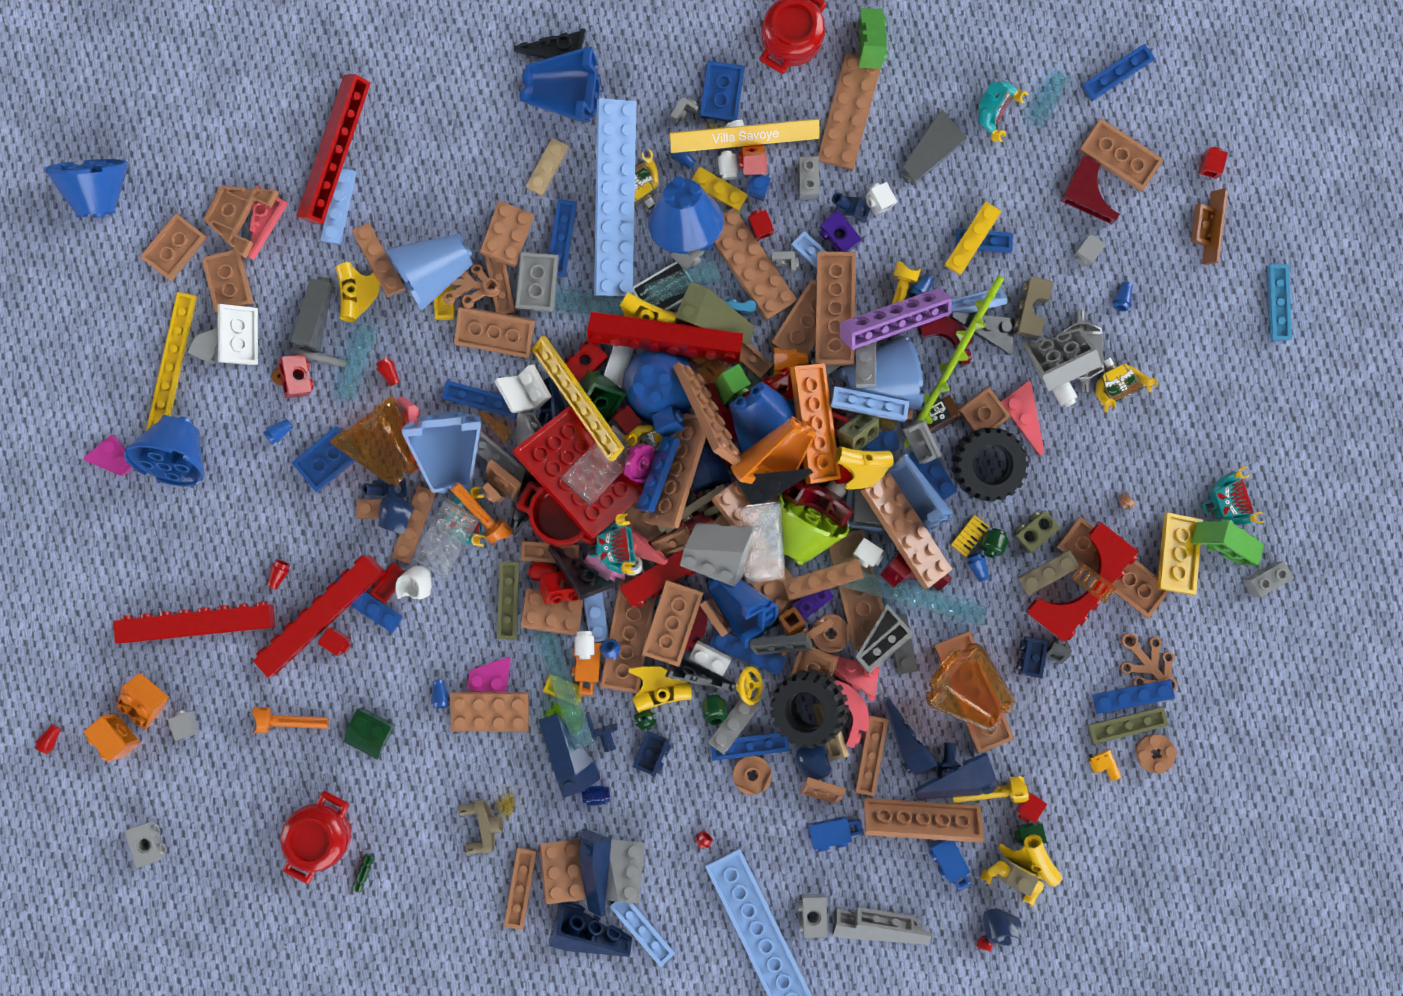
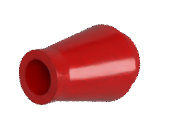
M390 357L376 363L377 371L390 387L400 382L394 361H391Z
M276 559L271 565L267 586L277 590L290 572V564Z
M51 724L35 741L34 748L48 755L50 751H53L62 729Z

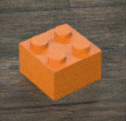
M117 713L101 716L83 731L88 743L95 746L99 751V756L107 762L124 758L141 743Z

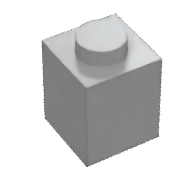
M1090 234L1085 238L1073 256L1078 264L1089 267L1106 244Z
M697 249L689 251V254L671 253L670 256L687 271L691 267L696 268L702 262L700 258L705 251Z
M184 709L173 713L174 717L168 719L175 741L200 733L193 711L186 712Z

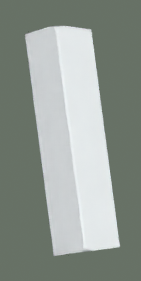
M613 346L604 375L621 388L624 373L629 365L634 349L624 346Z

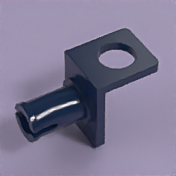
M840 192L832 196V202L836 204L834 213L839 210L842 215L854 216L860 222L866 223L870 207L860 197L843 196ZM862 206L864 207L863 216L860 215V209Z
M386 478L373 480L372 483H363L361 491L363 495H373V499H383L389 494L407 497L406 479ZM397 482L401 485L400 493H397L394 489V485Z
M586 712L592 738L600 736L604 752H609L608 744L611 751L615 750L616 746L611 733L618 730L617 723L594 729L590 712Z
M944 742V760L938 761L937 778H943L942 771L946 768L957 770V767H961V764L955 761L957 743Z

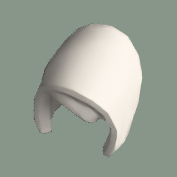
M413 566L406 570L396 582L397 598L410 596L413 599H423L430 596L432 588L430 570L423 566Z

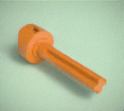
M456 483L450 489L487 529L483 535L492 546H494L496 541L510 537L513 530L503 519L494 521L460 483Z
M254 707L252 711L256 720V726L252 733L268 734L271 726L328 729L329 717L272 715L270 707Z

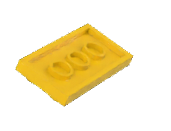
M1168 512L1164 513L1157 589L1191 596L1196 595L1201 544L1194 545L1191 542L1196 523L1203 522L1202 519Z

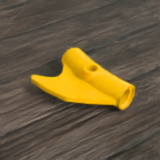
M345 262L335 267L340 290L339 318L346 322H355L378 297L380 284L374 273L370 276H363L352 266V263Z
M630 292L627 293L619 305L624 316L675 324L677 321L676 312L654 306Z
M839 446L834 456V462L844 466L853 476V479L845 485L847 490L873 487L887 470L892 467L894 462L890 451H861Z
M642 666L629 668L628 670L629 673L643 680L642 687L632 697L639 713L662 704L691 700V683L665 677L668 670L661 666Z
M1038 835L1026 837L1024 846L1018 851L999 844V850L1005 857L1036 872L1039 879L1044 880L1048 886L1054 887L1061 882L1062 874L1050 860L1042 839Z

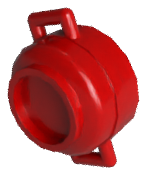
M775 1L767 10L761 26L764 51L759 58L760 62L780 74H784L789 66H801L811 61L819 52L825 37V23L822 12L827 5L826 1Z
M533 481L527 483L516 507L529 514L530 525L539 538L547 544L558 547L570 546L579 541L590 546L596 545L597 536L590 540L541 485ZM532 490L536 491V493L532 497L529 506L525 503L527 502Z
M323 791L316 804L306 805L293 812L283 825L280 835L281 851L287 860L283 867L284 873L305 884H309L316 872L326 870L340 861L347 852L352 838L350 823L345 816L349 808L347 801L327 791ZM326 800H327V801H329V802H331V803H333V804L339 806L340 808L338 809L337 807H335V806H333V805L326 804L325 802H326Z

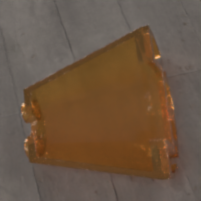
M392 395L376 406L375 410L347 431L343 430L329 441L337 449L389 485L393 484L394 487L404 480L402 476L406 473L411 475L419 469L402 434L405 422Z
M977 643L967 644L965 646L966 649L962 651L957 649L936 670L929 683L931 690L926 693V701L935 710L992 732L1001 724V716L1004 713H1010L1017 701L984 648Z

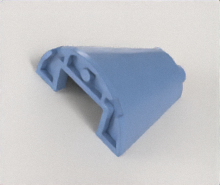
M459 233L385 250L391 264L402 277L420 310L429 305L473 265L470 259L473 255L468 246H463L464 241Z
M900 336L876 349V387H856V359L854 360V366H842L839 369L841 380L844 379L846 382L844 388L909 401L908 409H920L923 403V393H920L921 386H923V378L914 344L907 341L909 340L908 336Z
M464 412L437 413L420 417L419 422L414 424V421H411L402 428V434L432 493H447L448 489H451L456 483H460L466 490L471 489L481 421L478 416L473 414L471 417H468L467 413Z
M908 454L900 456L897 462H893L892 467L886 473H891L927 531L946 523L953 517L950 508L912 462Z

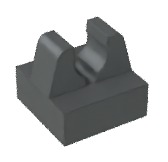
M1056 638L1047 649L1046 657L1063 664L1070 657L1072 650L1069 649L1067 642L1063 646L1058 644L1059 639Z

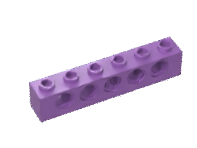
M937 288L840 322V339L853 350L951 315L952 298L943 290Z

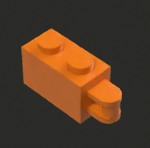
M594 643V655H590V659H579V655H575V646L573 648V657L576 658V665L572 666V677H575V681H580L579 695L593 696L594 682H599L601 643ZM590 682V688L583 687V683Z

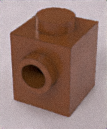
M795 607L780 613L778 624L786 636L795 635L805 629L806 622Z

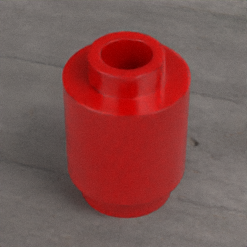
M534 561V564L529 566L528 576H531L532 581H540L542 574L557 572V566Z

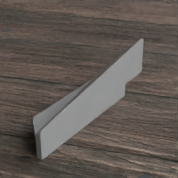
M858 907L856 914L839 908L836 909L832 937L927 945L932 934L931 932H926L919 925L920 921L915 916Z

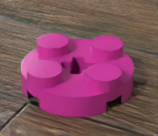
M644 443L631 446L627 451L628 456L624 475L632 481L644 483L656 456L653 450L654 447Z

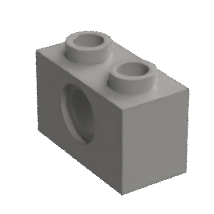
M799 157V200H818L819 157Z
M1279 561L1244 579L1243 582L1252 597H1262L1294 577L1286 563Z
M154 820L124 831L136 869L165 858L166 848L160 842L158 836L160 835V829L154 823ZM145 839L150 842L149 848L144 844Z
M801 894L802 900H798V911L802 912V920H799V932H803L804 938L828 937L825 894ZM812 911L818 913L814 920L807 918V915Z

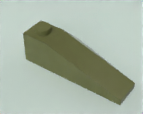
M690 282L676 315L679 319L703 328L744 333L743 343L746 345L749 344L755 329L750 322L713 291L694 282Z

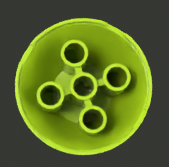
M783 493L779 495L776 545L778 546L776 550L778 553L788 555L797 564L803 565L804 562L810 561L847 536L849 532L847 523L845 527H839L820 511L808 506H795L782 495Z

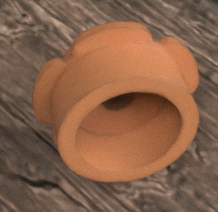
M1126 492L1122 496L1119 495L1121 499L1118 502L1126 510L1129 507L1132 510L1131 507L1136 503Z

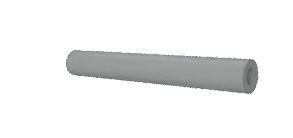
M295 347L291 349L292 355H305L307 359L347 368L348 365L347 360Z

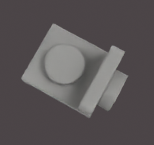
M682 96L670 115V121L676 125L679 120L683 121L688 113L686 109L696 115L698 113L697 103L691 98L686 99Z
M795 251L772 252V263H775L776 266H786L787 263H790V274L795 273V269L799 267L798 257H795Z

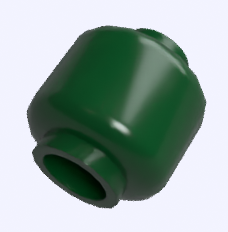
M992 528L985 532L980 547L984 551L985 556L995 558V556H1002L1009 540L1004 531Z
M709 695L701 703L703 719L710 725H719L727 718L726 701L722 697Z

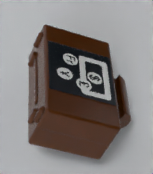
M950 395L942 399L938 396L929 412L933 422L932 424H927L931 433H935L962 418L957 405Z

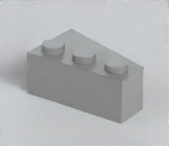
M888 604L856 656V660L868 674L913 636V632Z

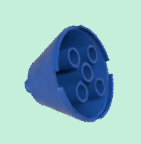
M122 159L84 160V164L79 165L73 164L71 161L47 166L45 171L70 205L77 218L87 217L88 214H93L94 218L105 217V214L116 213L115 209L127 172L128 161Z
M682 176L675 177L673 181L666 185L648 218V228L653 241L662 249L677 254H689V251L697 249L702 251L708 248L719 238L724 227V216L719 204L700 184Z
M646 350L630 362L624 373L622 390L626 392L624 397L626 404L630 406L637 417L646 422L653 423L652 415L670 405L680 410L683 414H686L692 406L673 368L676 363L680 362L684 366L688 365L695 373L692 364L683 355Z
M162 415L158 422L132 442L124 452L126 462L133 469L143 475L149 473L157 477L156 481L165 484L195 486L204 478L199 430L191 424V420L187 417L175 418Z

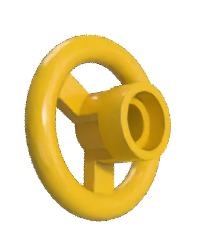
M753 666L744 668L736 682L737 692L740 694L743 702L748 705L756 704L760 700L763 691L761 674ZM749 672L755 675L757 682L751 680ZM757 688L755 697L751 699L752 691Z

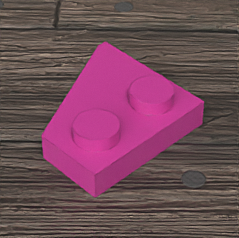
M112 434L83 458L89 463L120 476H124L132 469L124 458L126 449Z
M511 657L470 670L467 690L507 692Z

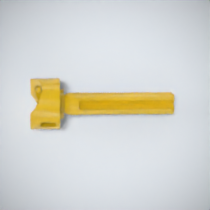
M896 262L892 276L897 278L899 282L892 304L905 300L909 283L918 282L921 268L911 270L903 262Z
M1014 776L1009 777L1008 785L997 786L990 794L953 797V803L1008 796L1012 798L1013 804L1024 803L1029 800L1028 789L1023 777Z

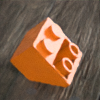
M138 673L122 686L116 707L122 714L130 717L135 725L146 730L164 709L169 696L141 673Z

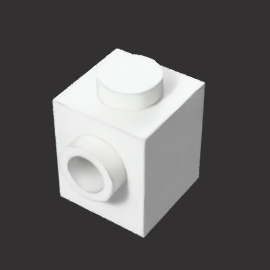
M887 182L881 185L879 183L872 185L869 188L870 191L865 195L866 203L872 209L875 216L891 209L897 203Z
M862 538L852 555L858 558L860 565L867 568L868 566L873 567L880 564L884 557L881 555L884 550L867 539Z

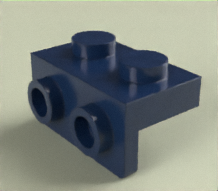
M1024 636V640H1021L1019 650L1022 651L1021 658L1017 660L1016 664L1018 674L1043 678L1048 640Z
M647 730L632 767L646 772L655 778L656 774H660L664 763L661 761L664 755L667 756L670 751L669 739Z

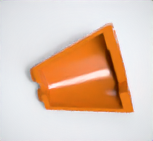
M792 416L739 455L741 462L736 466H731L736 478L740 482L752 484L756 479L753 474L798 470L816 436V433L811 429L812 425L804 419L800 422Z

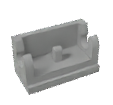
M921 420L903 429L919 464L928 463L942 456L926 421Z

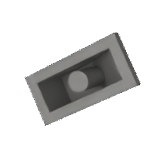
M218 328L196 335L189 343L188 353L214 365L218 358Z
M518 412L515 439L518 446L542 428L535 413Z

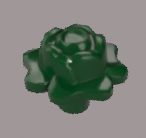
M650 709L641 713L638 712L634 715L636 720L634 725L638 726L641 731L645 729L651 730L652 726L657 723V720L654 719L656 713L651 712Z

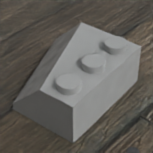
M1082 327L1058 333L1054 338L1046 339V337L1039 338L1038 342L1030 344L1028 341L1022 342L1035 371L1048 392L1102 366L1097 349Z
M696 523L684 548L680 566L734 587L743 576L755 526L739 527V525L720 526L719 524Z
M611 840L606 900L639 904L645 843Z

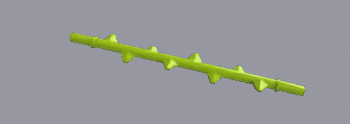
M997 275L990 290L986 292L987 295L984 300L974 303L978 311L968 329L956 332L960 343L950 361L939 365L942 375L932 393L923 394L925 405L915 423L923 420L926 421V424H932L933 420L929 412L939 394L949 391L950 388L946 382L957 362L968 360L969 357L964 350L975 330L985 327L982 318L993 298L996 297L995 295L1004 281L1003 277ZM906 438L903 442V445L910 447V444Z

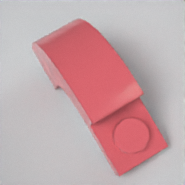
M836 680L834 683L837 686L841 684L843 687L842 694L847 695L848 700L845 702V705H849L851 714V725L845 744L854 748L855 744L858 745L861 738L859 730L866 732L868 730V709L863 698L854 688Z

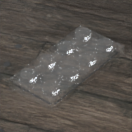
M614 425L611 429L625 447L614 461H609L597 443H595L561 478L589 505L609 487L625 468L628 456L627 451L631 446H626L629 443V439L623 440L624 435Z
M447 498L440 507L413 560L445 580L480 519Z
M771 502L741 506L742 527L755 526L744 569L745 582L748 584L785 579L781 503Z

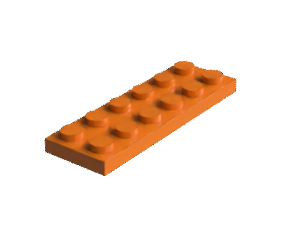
M825 363L790 367L797 419L800 422L803 419L808 421L812 425L811 429L816 433L803 459L804 469L811 468L814 472L805 478L806 484L841 479L839 464L834 462L837 447Z

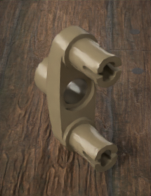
M484 799L475 800L474 803L458 805V811H461L459 812L460 817L473 814L478 816L482 841L465 844V850L468 849L466 851L467 856L477 853H493L495 833L503 832L504 828L501 815L492 816L489 806Z

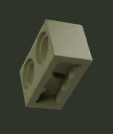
M859 413L838 430L839 446L861 450L879 435V418Z
M1046 510L1036 511L1029 517L1031 519L1030 522L1026 525L1022 523L1015 529L1017 533L1013 537L1027 553H1033L1061 528ZM1041 519H1043L1046 522V528L1044 530L1039 527V521ZM1026 532H1030L1032 535L1030 542H1027L1024 538Z

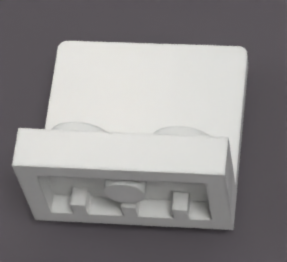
M528 365L518 376L497 378L495 380L500 393L512 413L539 409L552 397L535 365Z

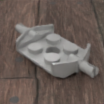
M1084 309L1081 310V314L1080 310H1076V324L1063 331L1066 332L1082 327L1097 349L1102 366L1076 378V380L1081 382L1082 394L1090 393V379L1104 371L1102 329L1085 320Z

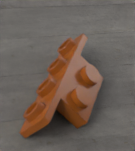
M1226 188L1211 192L1209 206L1204 204L1195 205L1191 242L1204 246L1202 264L1204 265L1219 263L1228 197V189Z

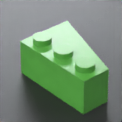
M860 8L858 17L859 68L881 69L883 61L887 59L886 17H884L883 9Z
M739 364L722 373L715 381L719 397L726 408L729 407L731 402L748 393L751 387V383Z
M1226 519L1214 522H1197L1191 542L1194 545L1203 544L1208 546L1207 550L1210 552H1214V549L1222 552V557L1242 566H1259L1264 544L1258 541L1257 537L1249 535L1245 529L1237 527L1233 521Z

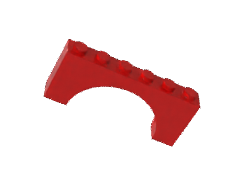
M1099 521L1086 535L1093 543L1098 555V570L1091 586L1078 598L1064 603L1048 602L1037 596L1025 611L1063 642L1070 640L1075 635L1076 627L1079 624L1083 625L1090 610H1095L1101 602L1099 599L1112 590L1113 582L1116 579H1121L1125 574L1124 569L1127 565H1132L1138 558L1136 554L1139 551Z

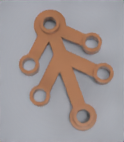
M475 264L471 267V274L474 277H478L481 282H475L469 273L465 271L461 275L462 279L457 278L451 284L459 288L451 292H445L443 294V301L447 305H452L455 302V298L475 289L478 291L471 295H465L462 298L463 307L471 308L476 300L484 296H497L501 291V286L497 280L486 276L481 265Z
M1123 634L1120 639L1121 645L1131 649L1144 665H1133L1129 662H1123L1120 665L1121 672L1125 674L1131 672L1149 673L1157 679L1145 680L1143 677H1135L1133 679L1134 686L1137 685L1136 681L1138 679L1142 680V684L1171 679L1173 690L1175 691L1177 682L1172 677V662L1175 658L1172 652H1164L1161 656L1164 662L1163 674L1158 669L1159 648L1162 645L1161 639L1158 637L1149 639V646L1151 647L1149 659L1137 645L1138 638L1135 634ZM1127 637L1131 639L1130 644L1125 643ZM1154 639L1158 641L1157 646H1153L1152 641ZM1166 654H1170L1171 659L1169 661H1166L1165 659ZM1126 664L1130 667L1127 672L1123 668Z

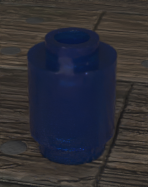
M590 786L582 792V802L586 803L587 807L606 805V802L611 801L609 786Z

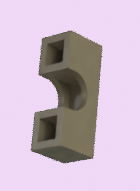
M1033 276L1024 281L1022 287L1024 297L1020 299L1018 304L1020 314L1019 318L1016 317L1014 321L1016 335L1036 340L1041 337L1045 318L1035 315L1032 306L1034 302L1046 303L1050 300L1054 281Z
M1068 548L1052 557L1051 560L1043 565L1034 567L1018 576V580L1029 596L1080 568Z

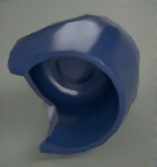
M387 495L379 506L378 526L389 531L405 534L414 506L396 495Z
M825 745L816 746L815 748L805 746L796 750V765L806 778L820 780L832 774V768L826 758L828 751L825 749Z
M998 908L989 909L984 912L983 924L988 942L1011 946L1010 936L1021 939V921L1018 917Z

